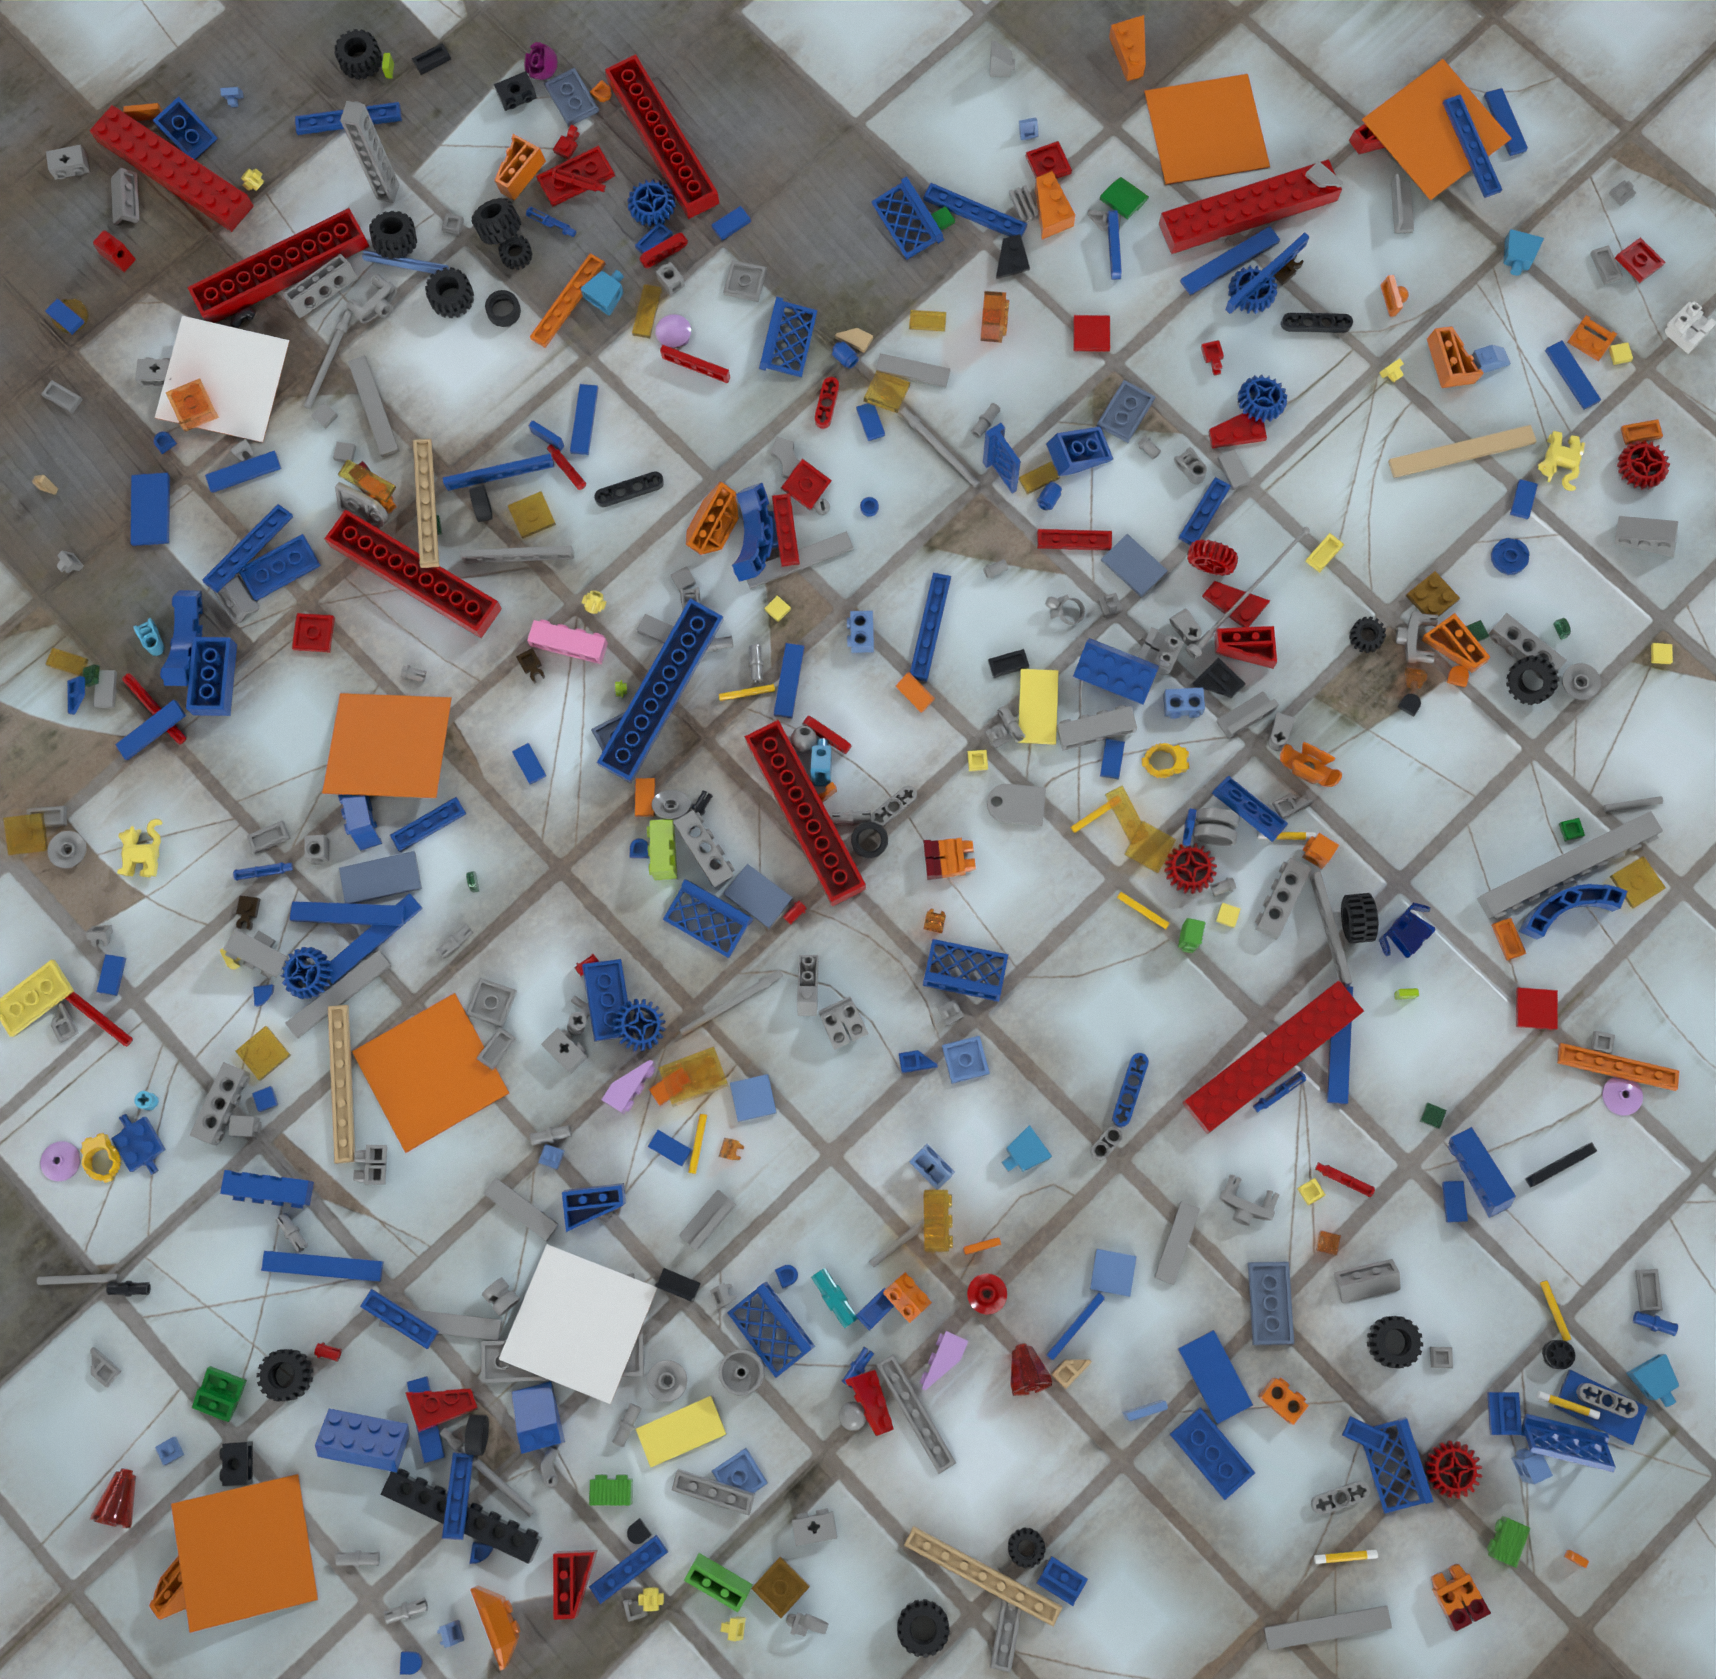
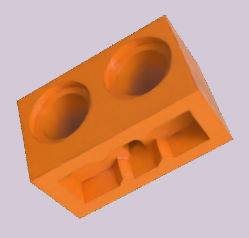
M1318 833L1316 837L1311 836L1302 850L1305 853L1302 858L1323 869L1334 855L1339 844Z
M1281 1377L1279 1380L1272 1378L1258 1397L1289 1424L1294 1425L1309 1406L1305 1403L1306 1398L1297 1391L1293 1393L1289 1389L1290 1385ZM1274 1387H1278L1281 1390V1395L1277 1399L1272 1396V1389ZM1292 1400L1297 1403L1295 1412H1290L1288 1409V1404Z

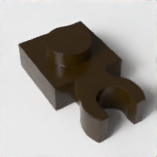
M1297 255L1274 275L1282 285L1296 275L1297 271L1295 269L1302 267L1303 260L1299 263L1294 261Z
M533 648L516 656L525 674L531 672L530 678L534 684L537 683L535 675L540 674L543 679L545 678L544 672L538 669L542 664Z
M239 896L236 914L241 916V918L236 922L238 929H241L242 924L247 922L246 929L252 930L253 923L251 917L257 918L260 898Z

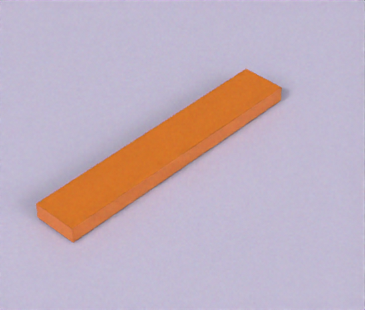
M591 253L587 256L530 335L531 340L544 348L547 347L583 297L581 287L601 272L606 265L605 261Z
M1564 1043L1559 1045L1558 1064L1676 1091L1678 1089L1679 1070Z

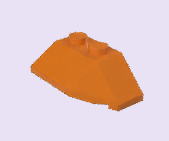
M719 482L703 499L686 531V545L700 555L722 550L739 519L735 498L736 492L723 482Z
M179 1556L160 1577L153 1600L149 1604L153 1613L160 1620L186 1609Z
M477 1585L471 1588L470 1591L501 1671L510 1662L520 1637V1627L518 1622L512 1618L511 1613L513 1609L510 1601H506L505 1596Z

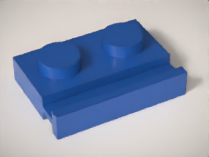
M1487 1392L1490 1435H1522L1519 1392Z
M1051 1556L1036 1583L1074 1606L1088 1578Z

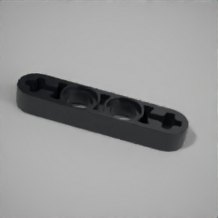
M1286 313L1281 321V327L1288 332L1346 333L1353 325V318L1349 314ZM1288 319L1291 320L1292 325H1289V323L1287 322ZM1310 319L1313 325L1306 326L1303 320ZM1327 319L1331 322V325L1326 327L1322 325L1321 321ZM1344 320L1347 326H1343L1341 322Z
M657 471L650 472L601 488L595 492L594 499L598 506L608 507L659 490L664 485V479L661 473ZM653 478L658 480L657 484H654ZM645 480H647L649 487H646ZM635 483H642L643 488L641 490L633 489ZM623 488L626 492L623 496H617L615 494L616 490ZM601 495L605 496V501L601 500Z
M1592 1142L1529 1175L1525 1180L1531 1188L1596 1153L1597 1149Z

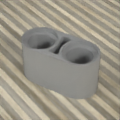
M1109 1127L1101 1135L1090 1150L1093 1159L1102 1161L1109 1156L1123 1138L1120 1128ZM1110 1131L1117 1133V1141L1109 1140L1108 1133ZM1097 1146H1102L1105 1149L1104 1156L1096 1155L1095 1148Z

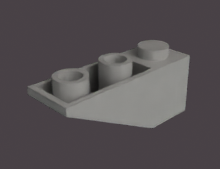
M799 955L798 1016H817L818 955Z

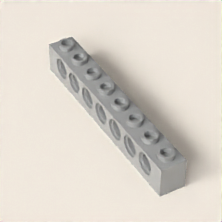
M346 101L340 121L377 200L394 203L400 184L366 106L358 101Z

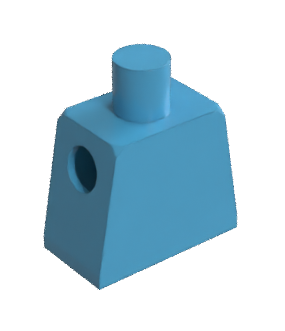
M1510 229L1505 238L1503 263L1511 266L1510 273L1512 275L1519 276L1522 269L1529 270L1544 240L1543 237Z
M615 270L611 276L604 271L599 272L581 287L583 298L610 316L623 295V288L620 284V281L624 278L623 274L618 270Z
M818 739L817 744L812 746L811 779L813 786L826 787L831 782L832 752L831 746H828L827 739Z
M1029 1125L1006 1148L1010 1156L1001 1163L1008 1172L1016 1166L1024 1172L1049 1160L1052 1155Z
M1657 1354L1626 1372L1647 1399L1657 1400L1660 1398L1665 1407H1669L1677 1402L1671 1391L1678 1388L1679 1383L1666 1354Z

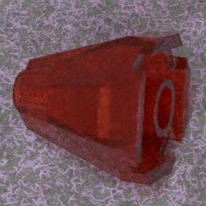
M1026 1343L1015 1346L1016 1349L1012 1351L1010 1386L1012 1395L1026 1396L1030 1395V1391L1038 1393L1052 1387L1051 1375L1034 1348L1027 1346Z

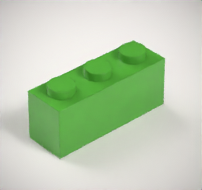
M698 1553L684 1579L685 1582L736 1612H739L753 1585L701 1553Z

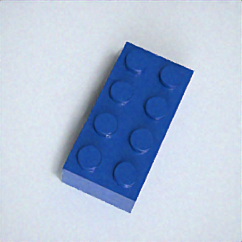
M193 637L186 709L193 716H231L237 644L230 637Z
M1089 638L1073 677L1144 705L1159 665Z
M329 1408L315 1443L317 1457L397 1472L410 1437L409 1427L407 1423Z

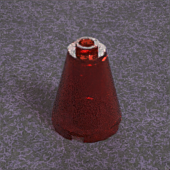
M121 1468L120 1472L116 1471L89 1520L114 1527L122 1525V1528H131L136 1476L133 1475L132 1470Z

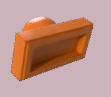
M1388 275L1380 286L1389 316L1393 317L1403 308L1402 303L1407 301L1409 292L1405 287L1397 286L1394 275Z

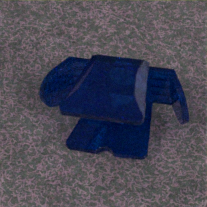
M1413 902L1379 938L1385 956L1391 955L1386 936L1392 940L1406 958H1409L1435 932L1434 926L1410 912V910L1430 912L1431 908L1429 906Z

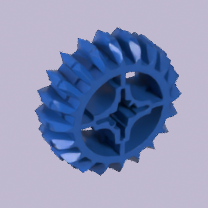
M652 179L649 183L645 180V184L639 182V187L633 186V192L629 193L627 202L628 210L637 223L641 221L643 226L648 223V226L651 227L654 223L658 225L659 221L664 224V219L670 220V215L674 213L676 204L675 196L666 183L662 185L660 180L655 183V180Z
M1251 265L1248 269L1243 267L1241 271H1237L1231 277L1228 286V296L1232 298L1262 271L1259 270L1258 265L1255 269H1252ZM1271 277L1241 304L1240 311L1246 309L1247 314H1249L1252 310L1256 314L1258 310L1263 312L1265 308L1268 309L1274 303L1277 296L1276 289L1278 286L1275 283V277ZM1248 281V283L1243 284V286H1239L1242 282ZM1267 293L1263 298L1257 299L1258 296Z
M1261 374L1258 378L1254 375L1252 379L1248 378L1238 391L1237 402L1240 403L1239 409H1243V414L1249 413V418L1255 417V422L1259 418H1261L1262 422H1265L1266 419L1271 422L1273 418L1277 419L1284 412L1288 396L1285 394L1286 388H1281L1282 383L1277 384L1276 378L1271 380L1270 376L1264 378Z
M301 947V950H294V954H288L290 959L284 961L286 963V966L282 968L284 974L280 976L285 978L282 984L287 986L285 990L291 992L292 996L300 999H312V997L319 996V992H325L324 986H330L327 980L332 979L329 972L333 971V969L328 967L331 962L327 960L328 956L322 954L321 950L313 947ZM312 958L316 964H310L307 959ZM302 981L306 984V987L302 988L298 982Z
M634 999L633 1004L631 1001H627V1007L621 1005V1011L615 1013L619 1017L613 1019V1022L618 1024L613 1027V1030H619L615 1037L621 1036L623 1038L619 1041L620 1044H623L625 1041L627 1042L626 1049L633 1045V1051H637L638 1046L641 1052L645 1051V1046L650 1050L652 1049V1044L657 1045L659 1043L656 1038H663V1035L659 1032H664L666 1028L660 1025L665 1024L666 1021L659 1018L664 1014L663 1012L657 1014L658 1006L654 1009L651 1008L653 1005L652 1001L648 1005H646V999H642L640 1004L638 999ZM634 1010L633 1022L624 1024L626 1015ZM640 1010L649 1014L652 1019H645ZM638 1021H640V1023L642 1022V1024L644 1025L640 1029H638L639 1027H636V1025H634ZM654 1026L651 1037L644 1040L646 1028ZM626 1030L633 1031L638 1040L629 1036Z

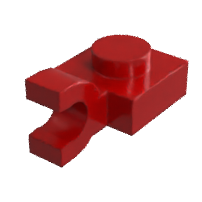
M571 124L567 136L561 135L553 148L555 154L567 160H570L578 147L575 140L579 137L580 133L577 132L578 128Z
M1220 341L1201 344L1205 363L1211 362L1213 375H1220V369L1223 367L1220 360L1224 358Z

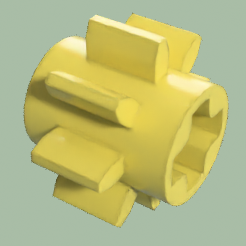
M256 168L255 170L247 169L241 177L244 181L242 186L248 191L252 189L257 191L264 182L261 179L263 174Z
M590 591V593L584 595L582 603L585 604L584 607L587 612L597 614L598 611L604 610L607 601L603 600L602 593Z
M657 1587L643 1588V1594L638 1595V1605H643V1611H658L659 1605L664 1604V1593H659V1588Z

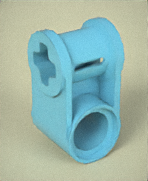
M151 618L139 626H133L142 646L151 655L158 656L163 653L165 645L159 635L156 624Z

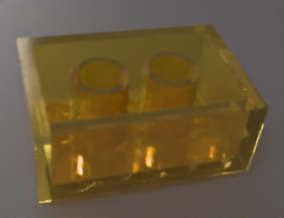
M714 1046L658 1067L672 1107L728 1087V1082Z
M924 1190V1253H949V1249L953 1248V1235H949V1228L953 1227L952 1215H948V1208H952V1194H948V1190Z

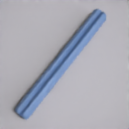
M364 250L362 254L364 261L436 274V270L442 271L445 267L449 270L447 265L412 258H384L375 251Z

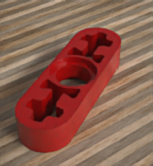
M677 233L644 252L639 260L644 268H650L686 247L688 240L683 233Z
M827 377L822 384L815 413V424L821 429L828 428L832 421L839 392V382L834 377ZM830 383H833L834 387H832L831 394H829L828 386H830ZM830 399L832 404L826 407L822 405V401ZM823 412H826V420H824V422H820V419H822Z
M808 715L802 722L803 726L810 727L819 738L827 739L828 744L843 754H847L851 749L852 745L847 740Z

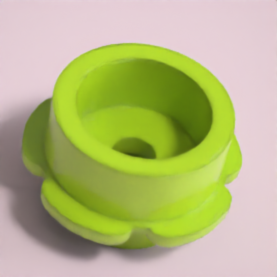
M622 680L615 682L616 697L623 698V695L627 694V685Z

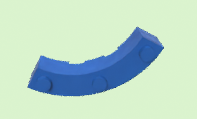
M763 483L744 488L736 494L744 522L742 550L737 560L732 564L734 574L739 582L757 577L766 566V558L770 557L773 522L772 516L768 515L767 505H769V500Z
M179 590L172 597L174 633L170 641L171 649L169 656L160 670L164 686H187L189 683L193 637H202L203 625H199V614L203 613L202 592L197 590Z
M1584 884L1567 888L1548 897L1537 905L1526 917L1519 932L1536 940L1545 936L1548 928L1559 915L1577 907H1598L1611 912L1621 909L1628 891L1611 885Z

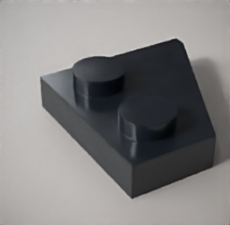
M1021 235L1003 238L996 279L1029 271L1030 266Z
M1218 657L1192 684L1195 687L1233 698L1246 683Z

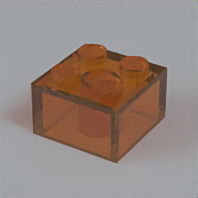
M984 291L980 341L1002 343L1003 336H1006L1009 300L1006 299V292Z
M200 378L165 392L185 432L219 418Z

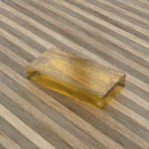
M910 310L909 329L945 331L946 312Z
M1049 462L1020 476L1018 480L1028 495L1050 482L1060 479V476L1053 463Z
M52 647L45 665L82 677L89 660Z

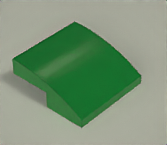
M1120 177L1100 195L1099 200L1113 210H1117L1121 216L1128 220L1136 210L1138 211L1144 205L1149 196Z
M209 1366L201 1387L197 1389L192 1408L230 1422L247 1380Z

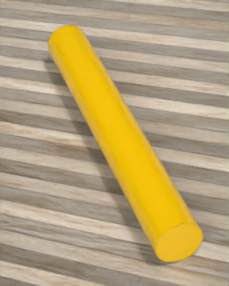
M774 684L720 693L719 700L724 701L774 692L775 687Z
M1115 796L1071 826V830L1073 833H1076L1119 804L1121 799L1119 796Z
M1120 892L1117 896L1119 900L1164 929L1170 924L1123 892Z
M705 1114L699 1115L688 1173L696 1174L707 1120V1115Z
M1548 1280L1540 1282L1562 1339L1564 1341L1571 1340Z

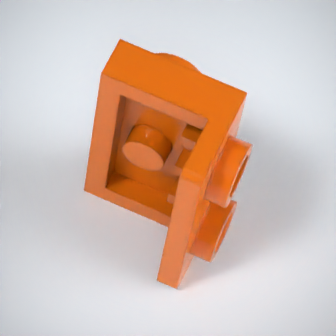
M906 1272L883 1292L909 1323L932 1303Z

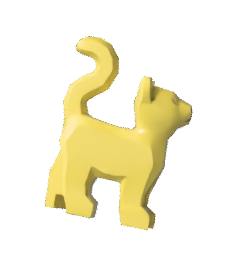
M1553 431L1547 439L1550 446L1545 453V460L1538 464L1537 469L1547 476V482H1550L1553 475L1557 472V466L1572 470V473L1563 477L1562 485L1567 491H1574L1576 487L1571 485L1569 481L1577 478L1580 473L1579 466L1582 459L1581 456L1584 453L1585 443H1580L1578 436L1571 435L1568 439L1570 448L1562 446V433Z
M153 819L147 824L146 829L148 835L153 839L152 844L137 845L141 830H135L134 826L119 833L118 837L123 843V848L121 852L122 868L118 869L117 874L133 876L136 863H142L143 869L140 871L139 876L156 877L161 837L154 830V827L162 825V820Z

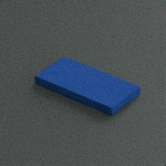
M168 473L131 475V545L168 544L170 475Z
M301 534L246 564L239 573L253 599L257 601L320 567L321 564L307 539Z
M1227 776L1212 792L1215 797L1271 842L1288 825L1285 820L1230 776Z
M616 959L583 964L582 968L594 1042L616 1039L615 1035L619 1033V1030H613V1027L618 1025L613 1022V1019L619 1018L615 1013L621 1011V1005L627 1007L626 1002L628 1001L622 960ZM630 1012L626 1015L624 1024L631 1022ZM626 1030L629 1036H633V1031Z
M1214 1330L1178 1348L1216 1424L1253 1406Z
M1568 1370L1558 1397L1599 1411L1600 1417L1597 1420L1554 1405V1408L1625 1443L1633 1445L1648 1407L1635 1401L1638 1406L1637 1415L1633 1418H1625L1583 1402L1576 1393L1577 1387L1582 1383H1590L1621 1396L1624 1395L1577 1372ZM1589 1387L1588 1389L1583 1390V1393L1586 1394V1397L1593 1396L1596 1398L1598 1395L1589 1392ZM1608 1394L1602 1397V1403L1606 1407L1612 1404V1398ZM1618 1403L1617 1407L1625 1409L1626 1412H1631L1629 1403L1627 1405Z
M1201 1407L1169 1434L1224 1500L1255 1474V1471Z

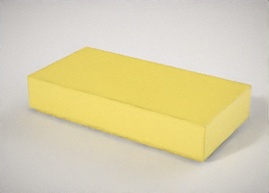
M1329 533L1305 562L1320 573L1341 550L1344 544Z

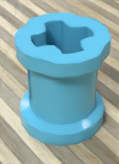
M147 1091L137 1093L134 1099L137 1107L149 1111L153 1110L159 1102L155 1094Z

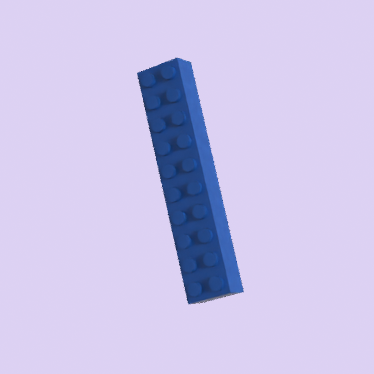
M691 598L689 599L597 761L598 766L629 783L633 782L723 623L722 615Z

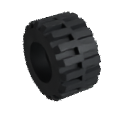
M353 29L352 32L349 30L346 31L347 34L340 35L341 39H337L334 53L343 73L348 75L349 78L353 79L355 77L356 80H360V78L364 80L367 79V76H374L373 73L379 71L378 67H381V61H383L382 53L375 37L370 32H365L362 29L360 31ZM358 52H365L359 57H352Z
M497 198L485 202L475 210L471 220L483 243H488V245L503 243L512 238L521 225L518 213L512 202L507 198Z
M401 211L382 212L383 214H378L376 218H373L371 220L372 223L369 224V232L373 249L376 250L378 255L384 258L388 257L389 259H400V257H406L408 253L411 254L413 252V249L416 248L417 236L411 217H408L406 213L402 214Z
M445 267L442 271L436 270V274L432 273L430 275L431 279H427V286H425L426 296L432 309L438 315L441 314L444 318L446 316L449 318L456 316L458 318L461 313H467L466 309L472 307L471 303L474 302V292L465 273L462 274L461 270L457 269L455 271L453 267H450V270ZM451 288L458 289L455 295L442 297L446 290Z
M1529 655L1514 663L1509 669L1510 672L1506 677L1508 679L1506 686L1510 688L1508 692L1514 695L1513 698L1515 700L1519 699L1520 703H1528V705L1540 704L1555 693L1554 691L1558 688L1559 677H1557V674L1559 672L1558 669L1555 670V664L1553 662L1550 663L1548 658H1541V655ZM1533 669L1542 675L1543 686L1539 690H1530L1524 685L1522 678L1526 670Z
M1370 893L1344 895L1342 899V928L1350 944L1373 942L1377 938L1379 930L1378 911L1375 900Z
M1386 1316L1375 1321L1376 1324L1370 1327L1371 1332L1367 1334V1338H1369L1367 1347L1371 1349L1369 1351L1370 1355H1373L1375 1357L1374 1360L1380 1362L1382 1366L1399 1369L1412 1365V1362L1418 1360L1417 1356L1422 1354L1420 1347H1423V1342L1420 1340V1338H1423L1422 1333H1418L1417 1330L1419 1328L1417 1325H1413L1410 1319H1405L1402 1316ZM1390 1330H1398L1405 1339L1404 1349L1397 1355L1391 1354L1385 1346V1337Z
M280 1349L269 1353V1357H264L262 1360L264 1363L259 1364L258 1367L261 1371L256 1375V1378L260 1377L257 1385L262 1386L261 1393L267 1394L266 1397L268 1399H274L273 1401L277 1402L298 1399L297 1397L303 1396L305 1394L304 1391L310 1388L308 1384L313 1381V1377L310 1376L311 1373H314L313 1368L310 1369L309 1366L312 1363L310 1360H306L307 1356L305 1354H301V1351ZM283 1363L290 1364L294 1370L293 1382L286 1388L279 1385L276 1379L277 1370Z
M918 1599L914 1600L913 1603L907 1604L906 1608L901 1611L897 1621V1635L902 1647H905L908 1653H913L916 1657L923 1656V1658H927L929 1655L934 1656L937 1654L936 1652L944 1648L943 1646L948 1641L950 1629L948 1617L943 1608L933 1601H928V1599H923L922 1601ZM919 1616H928L935 1623V1634L928 1640H918L911 1633V1624Z

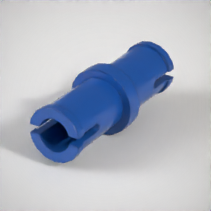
M1639 1311L1634 1313V1324L1648 1327L1654 1332L1660 1331L1676 1336L1678 1331L1677 1323L1660 1319V1316L1657 1315L1651 1316Z
M863 1347L856 1360L851 1362V1368L841 1381L846 1385V1379L861 1373L863 1374L866 1371L864 1368L872 1356H874V1353L868 1350V1348Z

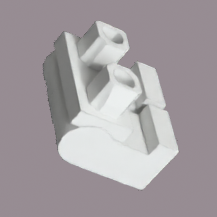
M1689 301L1668 322V327L1665 329L1666 335L1687 354L1716 325L1715 320L1712 318L1708 320L1703 316L1702 307L1695 301L1692 303Z

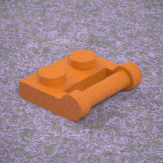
M1586 315L1567 343L1599 362L1617 336V333L1614 331L1610 332ZM1585 325L1607 338L1606 342L1584 329Z

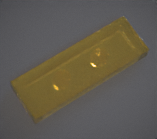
M644 284L632 330L633 336L650 339L662 287Z
M348 459L338 473V476L386 503L396 489L394 484Z
M1123 785L1106 793L1105 796L1130 844L1133 845L1149 837Z

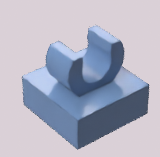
M238 87L220 88L221 96L227 99L228 105L238 107V99L243 98V91Z
M1036 117L1019 121L1021 140L1039 137Z
M545 1144L538 1163L558 1170L565 1151Z
M176 1436L155 1447L163 1465H167L184 1455Z
M459 1620L440 1626V1629L437 1630L438 1634L441 1633L443 1641L440 1642V1645H444V1648L464 1641Z

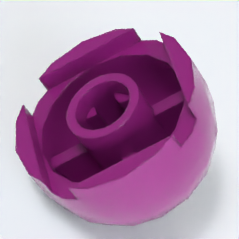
M535 42L529 47L532 48L530 53L525 55L524 69L530 78L547 80L557 70V55L548 45Z

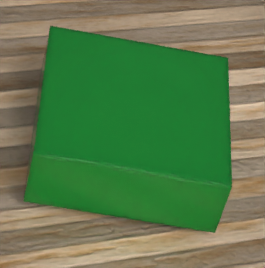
M946 206L931 214L941 231L955 223V219Z
M1580 818L1559 823L1565 842L1585 836Z

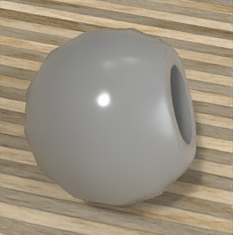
M808 726L796 728L791 735L792 746L800 752L812 750V746L817 743L816 733Z
M854 1401L846 1403L839 1411V1421L847 1430H859L867 1420L864 1416L862 1405Z

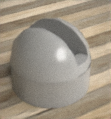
M819 499L815 503V510L818 514L825 515L830 510V504L826 499ZM820 503L824 504L825 509L821 510Z

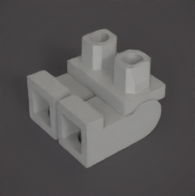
M1151 627L1138 657L1159 665L1157 673L1168 675L1184 642L1173 636L1164 635Z
M850 996L818 1011L834 1050L850 1043L843 1023L852 1041L869 1034Z
M366 1145V1150L355 1151L354 1162H365V1170H354L353 1181L364 1182L365 1185H386L387 1145Z

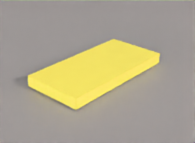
M1021 669L1018 725L1026 736L1018 743L1056 745L1059 670Z
M51 959L0 998V1022L10 1037L17 1035L74 992L55 960Z
M712 1396L636 1428L650 1468L727 1434Z

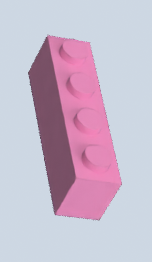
M542 619L540 621H533L527 640L530 647L602 664L608 645L606 638L602 634L593 633L592 635L579 628L572 630L568 629L566 625L558 624L556 626Z

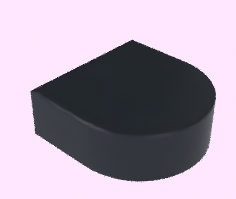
M1407 694L1399 703L1398 708L1414 717L1421 706V700L1416 694Z
M641 1518L630 1525L627 1530V1537L633 1544H641L652 1535Z

